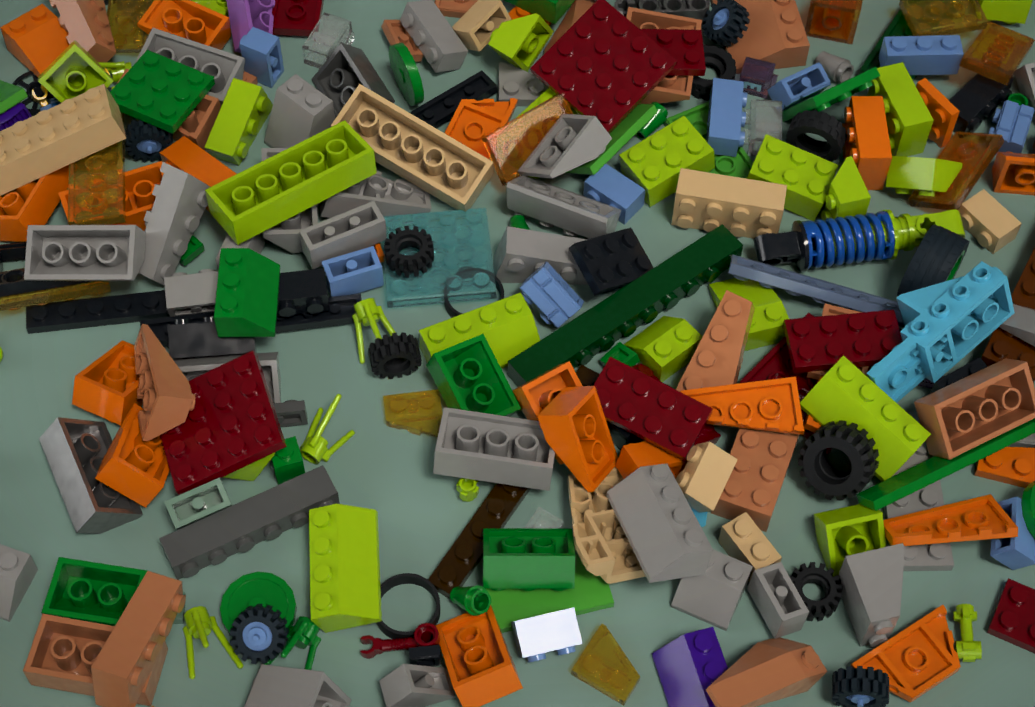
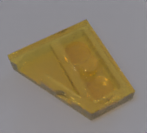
M438 389L383 396L387 426L399 430L406 429L410 433L421 436V433L438 438L443 414Z
M604 624L600 625L571 670V675L623 706L640 681V675Z

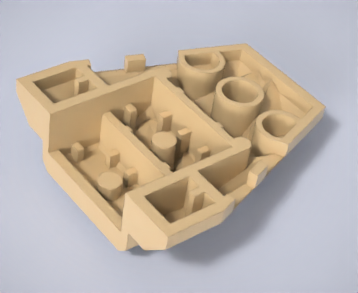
M616 467L613 468L594 492H587L573 474L568 475L567 479L575 550L586 570L595 576H601L608 584L646 577L606 496L607 491L624 479Z

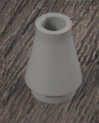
M822 51L816 58V63L819 62L825 72L835 82L842 83L850 79L853 74L854 67L851 65L850 60Z

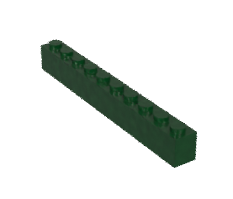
M723 224L509 360L508 377L519 387L570 361L574 369L579 365H586L592 360L593 356L601 351L609 350L622 337H629L635 332L636 328L644 323L652 322L665 309H672L685 296H692L705 283L715 281L722 272L729 268L732 255L741 257L743 244Z

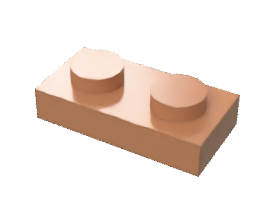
M384 20L381 28L390 45L399 42L403 43L410 51L414 61L421 62L424 55L400 20Z

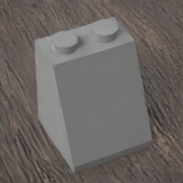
M297 74L293 75L276 90L264 139L265 144L270 148H290L330 128L335 120L333 101Z
M903 543L845 556L838 574L840 577L839 584L843 586L841 598L860 647L869 644L871 647H877L889 640L900 617L905 557Z
M261 664L244 707H349L352 700L323 671Z

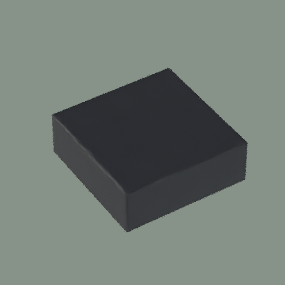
M430 645L409 648L410 664L431 667L440 666V646Z

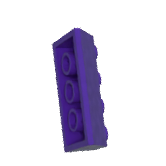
M713 627L683 634L652 653V659L668 707H715L706 689L728 667Z

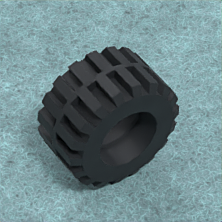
M840 420L837 424L834 421L828 422L825 426L822 425L801 447L799 453L802 456L798 459V465L803 466V468L799 471L801 477L806 476L808 480L805 484L808 488L812 485L815 488L814 493L818 496L824 493L825 499L829 500L836 496L837 501L844 500L847 496L850 499L858 492L860 493L874 477V471L879 465V461L875 460L879 456L878 449L872 448L876 444L874 439L868 440L866 437L868 432L865 429L859 431L857 424L852 422L847 426L846 421ZM826 448H836L843 451L851 461L852 471L845 473L834 469L827 461Z

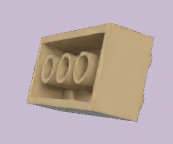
M680 168L671 225L711 232L723 224L735 237L753 239L762 234H777L784 211L787 185Z

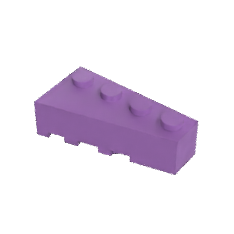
M226 0L235 52L241 53L239 48L240 40L244 35L248 34L252 27L272 34L274 20L272 8L275 6V0Z

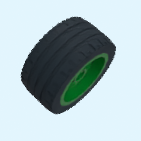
M932 225L908 265L897 296L954 279L968 249L969 241L948 229H944V227Z

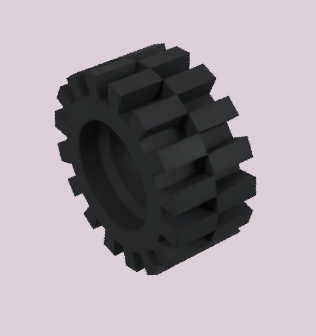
M404 226V231H401L399 227L395 229L396 234L391 232L388 234L389 239H385V259L391 272L396 271L398 276H401L403 272L406 278L410 277V273H413L414 277L419 276L418 271H421L423 274L426 273L427 267L431 268L432 261L434 262V247L431 235H427L424 229L419 232L417 226H414L413 230H409V226ZM405 248L420 250L418 253L409 256L399 253Z
M392 333L390 337L386 334L383 335L382 340L380 338L375 339V343H371L370 348H368L372 372L376 376L380 375V378H385L386 376H388V379H393L394 376L402 378V374L408 376L411 374V370H418V366L422 364L418 341L411 334L407 336L406 333H401L398 336L397 333Z
M810 562L808 567L804 563L800 565L799 570L796 568L792 575H790L794 586L809 610L807 621H813L814 617H817V621H822L824 616L829 618L833 611H836L842 597L843 586L839 584V575L833 577L834 570L830 567L828 571H825V564L820 563L819 568L815 567V562ZM807 583L818 584L824 589L825 597L819 601L811 600L803 594L802 588Z

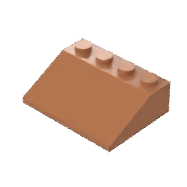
M711 0V3L717 5V0ZM734 0L747 9V12H749L747 18L750 19L749 24H745L748 27L747 31H742L741 33L744 36L741 39L738 37L736 44L731 42L730 47L725 46L726 52L730 53L736 62V74L806 65L810 44L795 0Z
M628 7L626 16L639 29L701 30L702 24L700 19ZM666 75L639 104H651L652 102L660 104L690 100L693 76Z

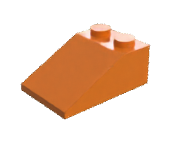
M154 0L137 23L138 27L148 35L152 28H156L222 50L231 37L229 17L191 0Z
M43 4L0 27L7 50L37 77L69 46L66 38L69 33L60 26L58 17Z
M122 340L78 373L74 380L72 404L120 426L134 403L141 407L143 399H137L140 375H136L134 345Z
M570 361L512 391L525 417L528 420L539 421L538 415L565 387L582 386ZM555 453V459L558 461V463L560 465L564 464L563 461L559 458V456Z
M595 386L565 387L538 415L539 425L549 446L587 492H594L613 470L618 456Z
M134 403L107 450L95 479L146 508L164 487L170 469L161 436L159 435L150 441L142 440L138 412L140 410L143 411V408Z
M491 605L481 615L473 616L466 612L435 625L440 635L439 644L452 686L462 707H480L523 689Z

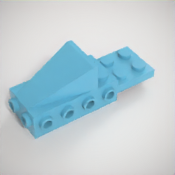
M981 261L965 276L900 294L897 297V301L905 326L900 331L903 342L896 345L880 362L875 363L866 373L867 377L896 403L925 378L935 383L1015 313L1007 276L997 267H991Z

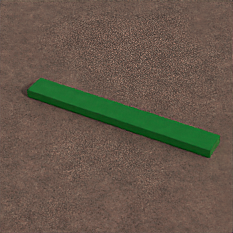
M1035 418L950 460L934 456L856 494L858 503L877 511L1034 434Z

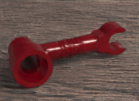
M431 623L419 625L414 632V637L382 640L381 638L366 635L360 638L362 644H372L373 647L370 650H362L360 653L363 658L370 659L383 652L439 645L440 635L437 627Z

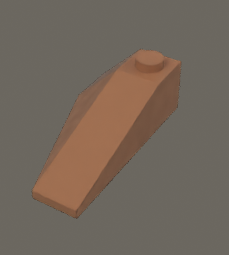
M142 324L134 345L136 375H140L137 399H143V411L140 410L138 412V422L142 440L150 441L186 421L189 411L194 409L195 394L191 392L189 381L150 327Z
M781 637L757 642L706 689V692L715 707H757L807 692L828 671L811 645Z

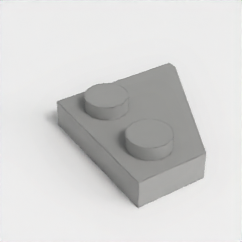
M499 62V102L510 101V98L518 99L517 106H529L549 88L534 74L504 62Z

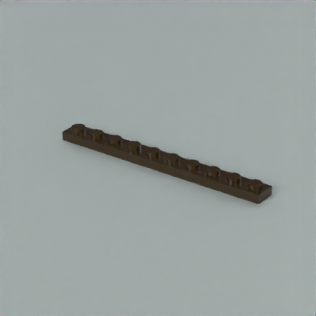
M581 365L576 372L582 386H593L600 375L584 365ZM499 483L494 486L428 579L435 586L437 592L450 599L452 589L457 586L462 587L483 558V528H504L531 488Z

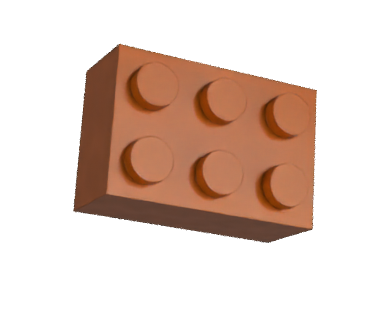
M851 96L849 107L844 109L845 123H842L847 134L843 146V159L849 156L853 157L867 190H883L892 161L883 96Z

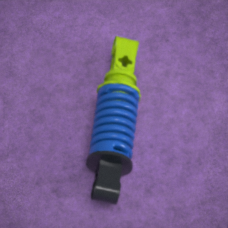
M886 209L876 214L848 215L844 218L817 219L814 222L798 220L793 222L791 232L762 234L755 237L753 242L758 262L772 266L795 262L797 269L800 272H804L813 266L820 268L823 263L825 266L831 267L833 264L840 266L843 263L851 264L853 261L861 263L863 260L870 262L873 259L877 261L885 259L894 260L897 258L898 250L912 251L914 247L919 246L932 225L944 227V229H948L964 238L966 236L959 210L953 209L910 216L908 213L900 214L899 217H894L892 211Z

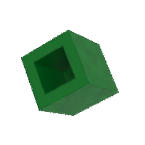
M296 436L285 439L287 447L276 451L271 459L278 485L305 473Z

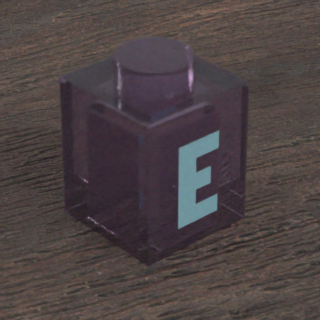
M746 57L739 80L744 81L743 92L767 99L768 89L777 83L778 75L774 74L776 64Z

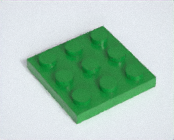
M147 50L110 93L118 104L120 112L174 134L215 85L214 76Z
M877 67L869 69L780 112L779 114L783 122L792 119L797 113H802L805 110H817L820 112L857 92L873 86L871 80L880 76Z

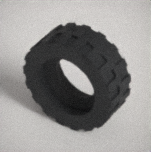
M703 45L705 65L718 69L720 71L718 78L735 80L736 62L732 55L723 48ZM693 76L691 95L694 98L708 101L713 79L708 80Z
M805 110L793 117L786 134V143L833 162V160H837L840 156L847 134L845 127L835 117L825 112H818L817 110ZM806 133L819 135L827 141L815 140Z

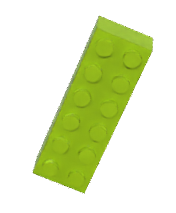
M344 120L206 189L205 193L210 214L238 245L376 174L375 154L372 147Z

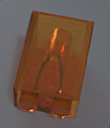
M811 0L805 26L806 35L853 44L863 0Z

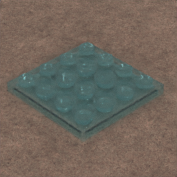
M486 208L468 209L466 212L463 210L383 216L386 221L388 239V234L391 232L396 234L395 229L399 227L401 231H404V226H409V230H413V227L417 226L419 232L424 229L427 235H431L434 247L432 267H427V272L424 274L418 271L419 276L414 277L413 273H410V277L406 278L403 272L401 276L396 275V271L391 272L384 257L388 308L445 303V299H448L450 303L497 298ZM384 240V241H382V244H383V253H384V255H385V251H384L385 240ZM405 248L399 253L409 256L418 253L420 250Z

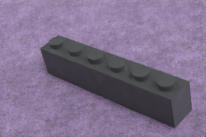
M322 465L159 538L176 579L189 578L209 565H218L224 562L231 555L238 552H247L262 541L273 540L284 531L293 527L299 528L304 526L309 521L310 509L340 504L338 492L325 467Z

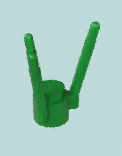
M299 617L296 624L291 626L289 630L288 640L284 646L285 649L281 653V657L286 658L294 646L301 649H306L307 646H310L304 669L311 670L316 649L321 642V638L317 636L320 628L310 618ZM269 659L264 665H270L275 659L272 661Z

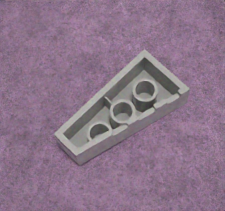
M162 162L160 172L164 174L160 185L155 184L152 195L156 196L152 210H147L144 217L146 227L145 260L138 273L164 285V277H171L175 273L176 267L182 255L186 252L194 231L199 226L201 216L208 206L205 190L210 188V186L189 173Z
M507 226L494 254L493 275L501 283H523L540 266L548 262L568 284L588 285L569 251V248L574 243L587 239Z

